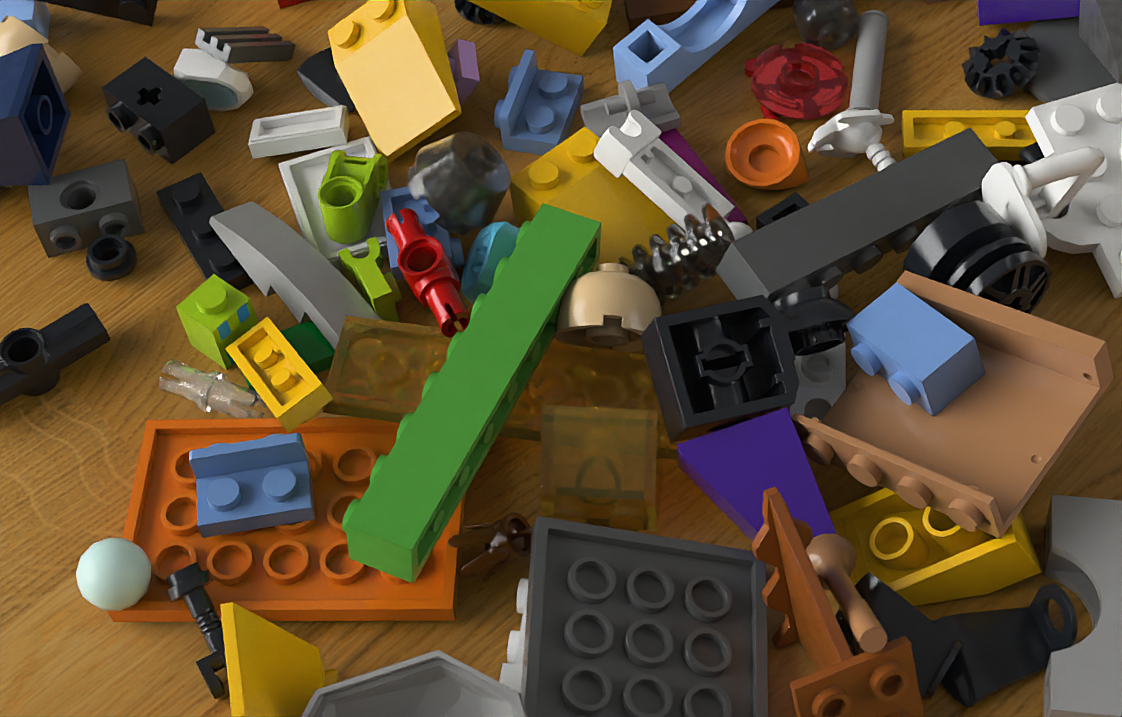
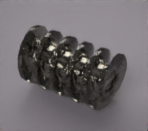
M710 203L704 204L701 208L704 223H701L693 214H687L684 216L686 233L676 224H670L666 229L669 243L659 234H653L649 238L652 253L642 244H636L632 248L635 263L625 257L619 258V264L627 266L629 274L640 277L654 289L661 307L666 299L672 300L681 296L683 289H693L698 286L701 279L708 280L713 278L731 242L735 241L731 229Z

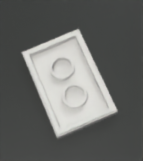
M371 136L278 163L303 238L313 245L339 272L343 271L344 268L341 265L338 251L348 248L353 257L364 258L369 254L366 240L375 236L380 244L383 258L389 256L381 199L368 234L360 241L351 244H341L334 242L328 237L317 197L318 190L326 175L332 152L334 150H344L347 156L373 158L377 150ZM388 181L386 190H391L392 188Z

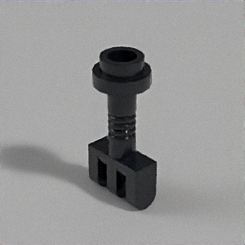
M196 562L166 578L171 587L166 593L171 602L184 599L192 617L196 619V624H199L198 628L201 629V634L204 635L203 638L212 654L200 659L196 664L214 699H217L225 694V689L221 679L215 672L224 667L227 670L222 621H220L217 611L214 610L215 607L205 589V586L212 583L214 579L209 570L202 571L199 563Z

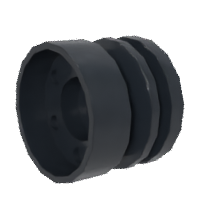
M979 200L962 203L944 212L928 225L912 244L903 264V273L906 270L1030 314L1042 300L1049 287L1052 275L1048 263L1039 254L1034 253L1031 246L1025 240L1015 237L1012 227L989 204Z

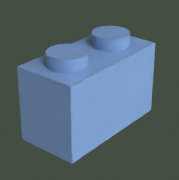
M898 282L846 323L855 346L851 349V354L856 363L867 374L874 376L878 373L885 378L893 392L905 404L912 405L915 402L933 417L985 374L975 338Z

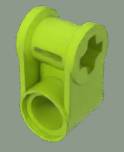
M334 150L332 152L328 169L318 190L317 197L326 233L334 242L351 244L360 241L368 234L381 199L380 191H386L388 160L384 154L376 153L373 158L347 156L344 150Z

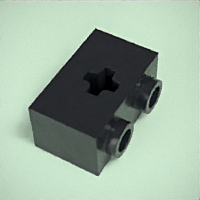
M147 57L142 58L102 87L109 106L105 112L113 126L122 133L127 130L136 137L145 151L152 155L154 153L159 154L172 165L216 133L205 99Z

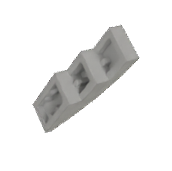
M253 201L211 216L209 224L264 296L268 297L277 293L300 324L311 319L335 351L377 332L382 319L354 286L313 245L284 221Z

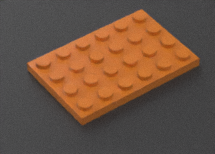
M404 416L317 417L300 424L290 433L286 431L277 418L147 420L122 538L128 539L145 551L151 563V580L148 592L136 604L121 611H108L113 622H195L196 619L192 617L184 599L176 602L170 601L166 591L171 587L166 578L178 570L198 562L202 571L209 570L214 579L212 583L205 586V589L215 607L214 610L217 611V615L220 617V621H222L220 605L230 602L236 603L267 621H455L461 547L454 548L450 546L448 540L457 534L463 533L466 492L415 582L411 583L350 559L347 535L342 530L343 518L348 506L355 498L362 499L370 486L371 472L377 459L382 454L389 455L395 445L397 431ZM300 433L311 462L315 519L203 538L197 522L196 477L189 463V452L195 449L207 448L216 443L231 444L262 439L272 434Z

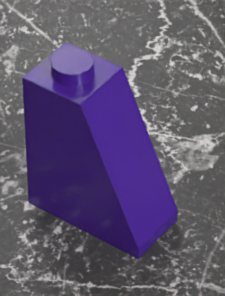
M787 407L677 444L676 460L679 468L751 541L754 540L764 524L762 514L763 492L774 486L785 500L791 516L807 522L812 528L813 537L821 534H836Z

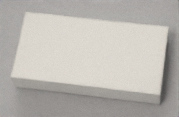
M340 105L255 119L248 143L252 159L347 144L350 125L347 106Z

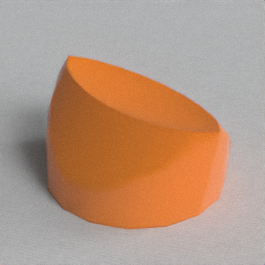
M775 119L753 120L735 130L727 142L724 158L725 169L734 180L743 185L762 190H782L793 188L809 181L805 157L797 135L784 123Z

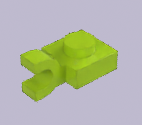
M375 236L366 240L369 254L364 258L353 257L348 248L338 251L345 272L350 277L355 278L362 297L382 319L379 329L384 331L400 324L395 303L401 301L402 296L392 273L382 274L380 271L383 268L384 260L380 244Z

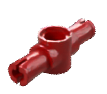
M410 208L401 209L399 212L404 219L403 223H399L395 213L390 215L386 221V228L399 248L398 266L419 302L431 309L442 334L445 337L453 338L455 333L458 332L454 323L459 321L465 331L470 323L471 312L467 309L459 294L460 281L458 274L442 244L437 239L426 234L417 213Z

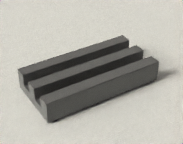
M264 26L199 28L195 44L198 45L197 47L226 64L288 61V59H292L296 45L291 41H282L283 37L276 33L269 34L270 30Z

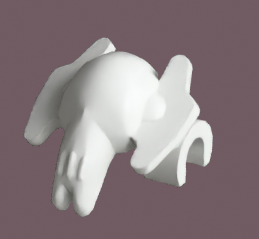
M850 109L840 112L814 131V135L808 143V151L811 153L816 150L818 155L834 158H854L858 153H867L868 159L872 161V164L879 172L897 163L894 158H891L892 155L886 150V147L880 143L883 132L880 126L892 124L895 119L891 114L880 113L877 109Z

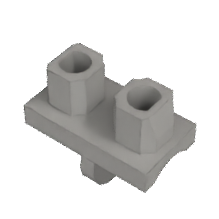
M630 80L618 83V95L580 105L581 116L585 126L599 138L603 136L610 126L620 129L631 110L641 112L661 132L680 127V116L672 105L664 82L635 90Z

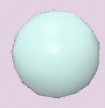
M106 538L92 544L80 557L76 571L77 586L82 596L99 609L121 611L136 604L148 592L151 580V563L145 551L128 539Z

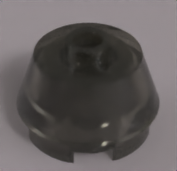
M461 131L422 147L416 155V163L407 172V181L413 198L417 201L423 195L429 205L440 214L434 221L437 225L451 233L467 235L472 229L486 227L493 222L510 186L511 176L505 161L490 143L474 133Z

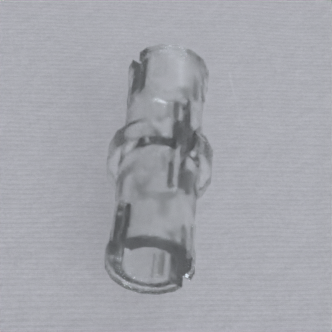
M176 359L168 361L162 369V372L179 379L173 378V380L165 377H159L160 389L196 402L198 409L215 413L217 410L237 419L262 418L264 415L263 412L246 406H254L255 404L266 408L267 405L258 392L229 382L228 376L218 371L206 373L185 365Z

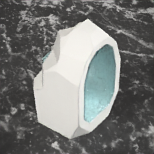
M184 48L174 67V77L203 97L208 110L227 111L237 109L254 93L247 72L235 68L232 64H226L202 49Z

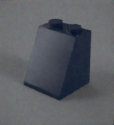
M30 44L0 57V185H49L70 119L71 112L43 44Z

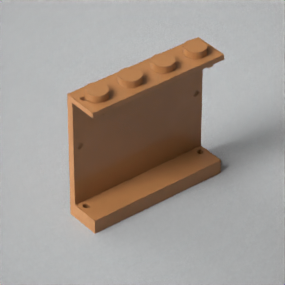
M905 270L897 280L900 285L975 338L985 374L933 417L917 403L914 402L912 405H907L900 400L891 389L888 381L880 374L876 373L874 376H871L861 368L822 420L814 416L810 419L795 412L791 417L806 456L812 461L823 466H827L829 463L849 471L855 479L867 486L875 487L878 484L898 493L904 501L916 508L925 509L928 506L948 515L954 523L965 530L976 532L977 529H980L1001 539L1114 379L1107 343L1104 340Z

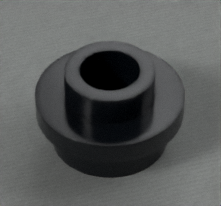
M105 234L96 238L87 250L86 266L90 274L101 281L121 279L128 275L137 263V253L134 246L117 234Z

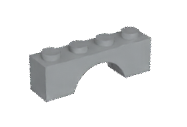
M1052 495L1044 526V576L1063 584L1080 598L1089 612L1093 631L1078 644L1051 653L1043 681V717H1122V501Z

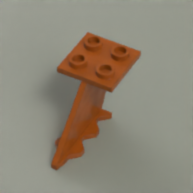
M775 486L764 490L762 509L764 524L752 541L751 547L754 556L759 561L772 565L775 569V572L762 590L763 601L767 607L781 612L785 616L772 641L777 649L800 641L816 671L790 682L797 717H924L911 642L906 636H902L886 643L885 647L878 652H863L856 656L852 655L822 588V578L814 570L806 552L813 539L812 528L807 522L791 516L785 500Z

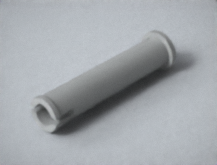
M869 10L860 15L849 108L846 110L879 109L886 34L889 26L887 15L881 11Z

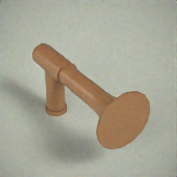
M821 534L813 537L806 552L814 570L822 578V588L830 589L842 610L843 618L853 633L855 656L863 652L875 653L880 651L887 643V634L869 604L862 599L850 579L855 569L857 558L854 546L845 537L837 534Z

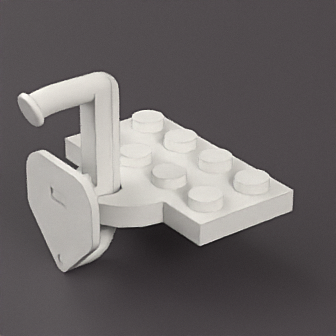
M1117 82L1032 107L1025 118L1045 157L1025 166L1016 164L1013 167L1007 162L994 164L983 178L981 185L983 202L989 204L1012 227L1015 237L1025 240L1031 246L1032 251L1039 254L1042 258L1046 255L1047 245L1052 249L1070 254L1092 252L1114 298L1122 297V84Z

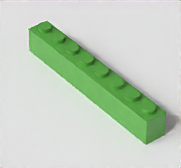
M543 203L532 222L526 220L522 224L516 239V248L510 257L504 256L498 263L493 285L487 294L481 293L477 297L471 311L470 323L465 331H458L453 336L443 367L439 372H431L427 378L422 392V401L414 413L407 412L403 417L397 431L396 443L389 455L382 454L377 459L371 472L370 486L362 499L355 498L348 506L343 518L342 530L347 535L350 559L408 582H415L556 335V325L554 324L557 322L561 307L559 302L569 284L582 274L592 272L600 256L601 222Z

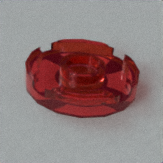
M795 43L794 48L782 49L783 44H779L759 54L752 67L751 91L757 101L772 113L789 119L812 120L828 116L840 107L846 96L848 77L843 73L844 66L841 61L827 50L808 43Z

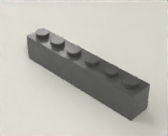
M968 128L731 242L716 272L737 300L763 295L779 311H782L780 301L784 297L800 290L818 286H826L830 290L843 278V275L853 270L857 274H862L875 266L884 254L892 250L896 254H901L910 249L924 229L944 212L962 203L977 200L983 202L982 180L990 168L999 162L974 131Z

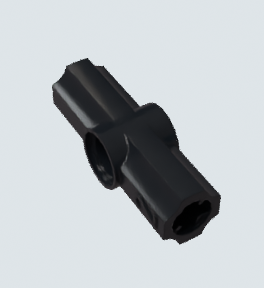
M84 303L40 330L19 328L10 332L2 339L0 343V406L20 394L40 396L49 392L58 383L60 370L111 341L107 330L88 303Z

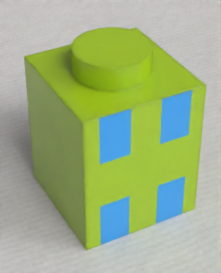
M215 274L176 306L190 344L226 370L235 361L225 348L259 323L251 299Z

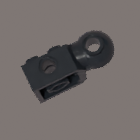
M818 286L800 290L781 299L782 311H779L763 295L655 317L640 338L670 444L697 438L786 407L790 408L795 403L800 384L794 364L795 356L817 354L835 348L845 342L844 333L849 331L846 323L857 314L848 305L831 298L828 287Z

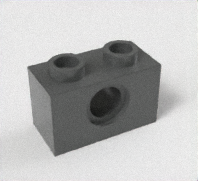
M125 159L53 176L49 185H28L33 227L48 258L88 248L92 241L105 234H117L127 238L145 233L138 193Z

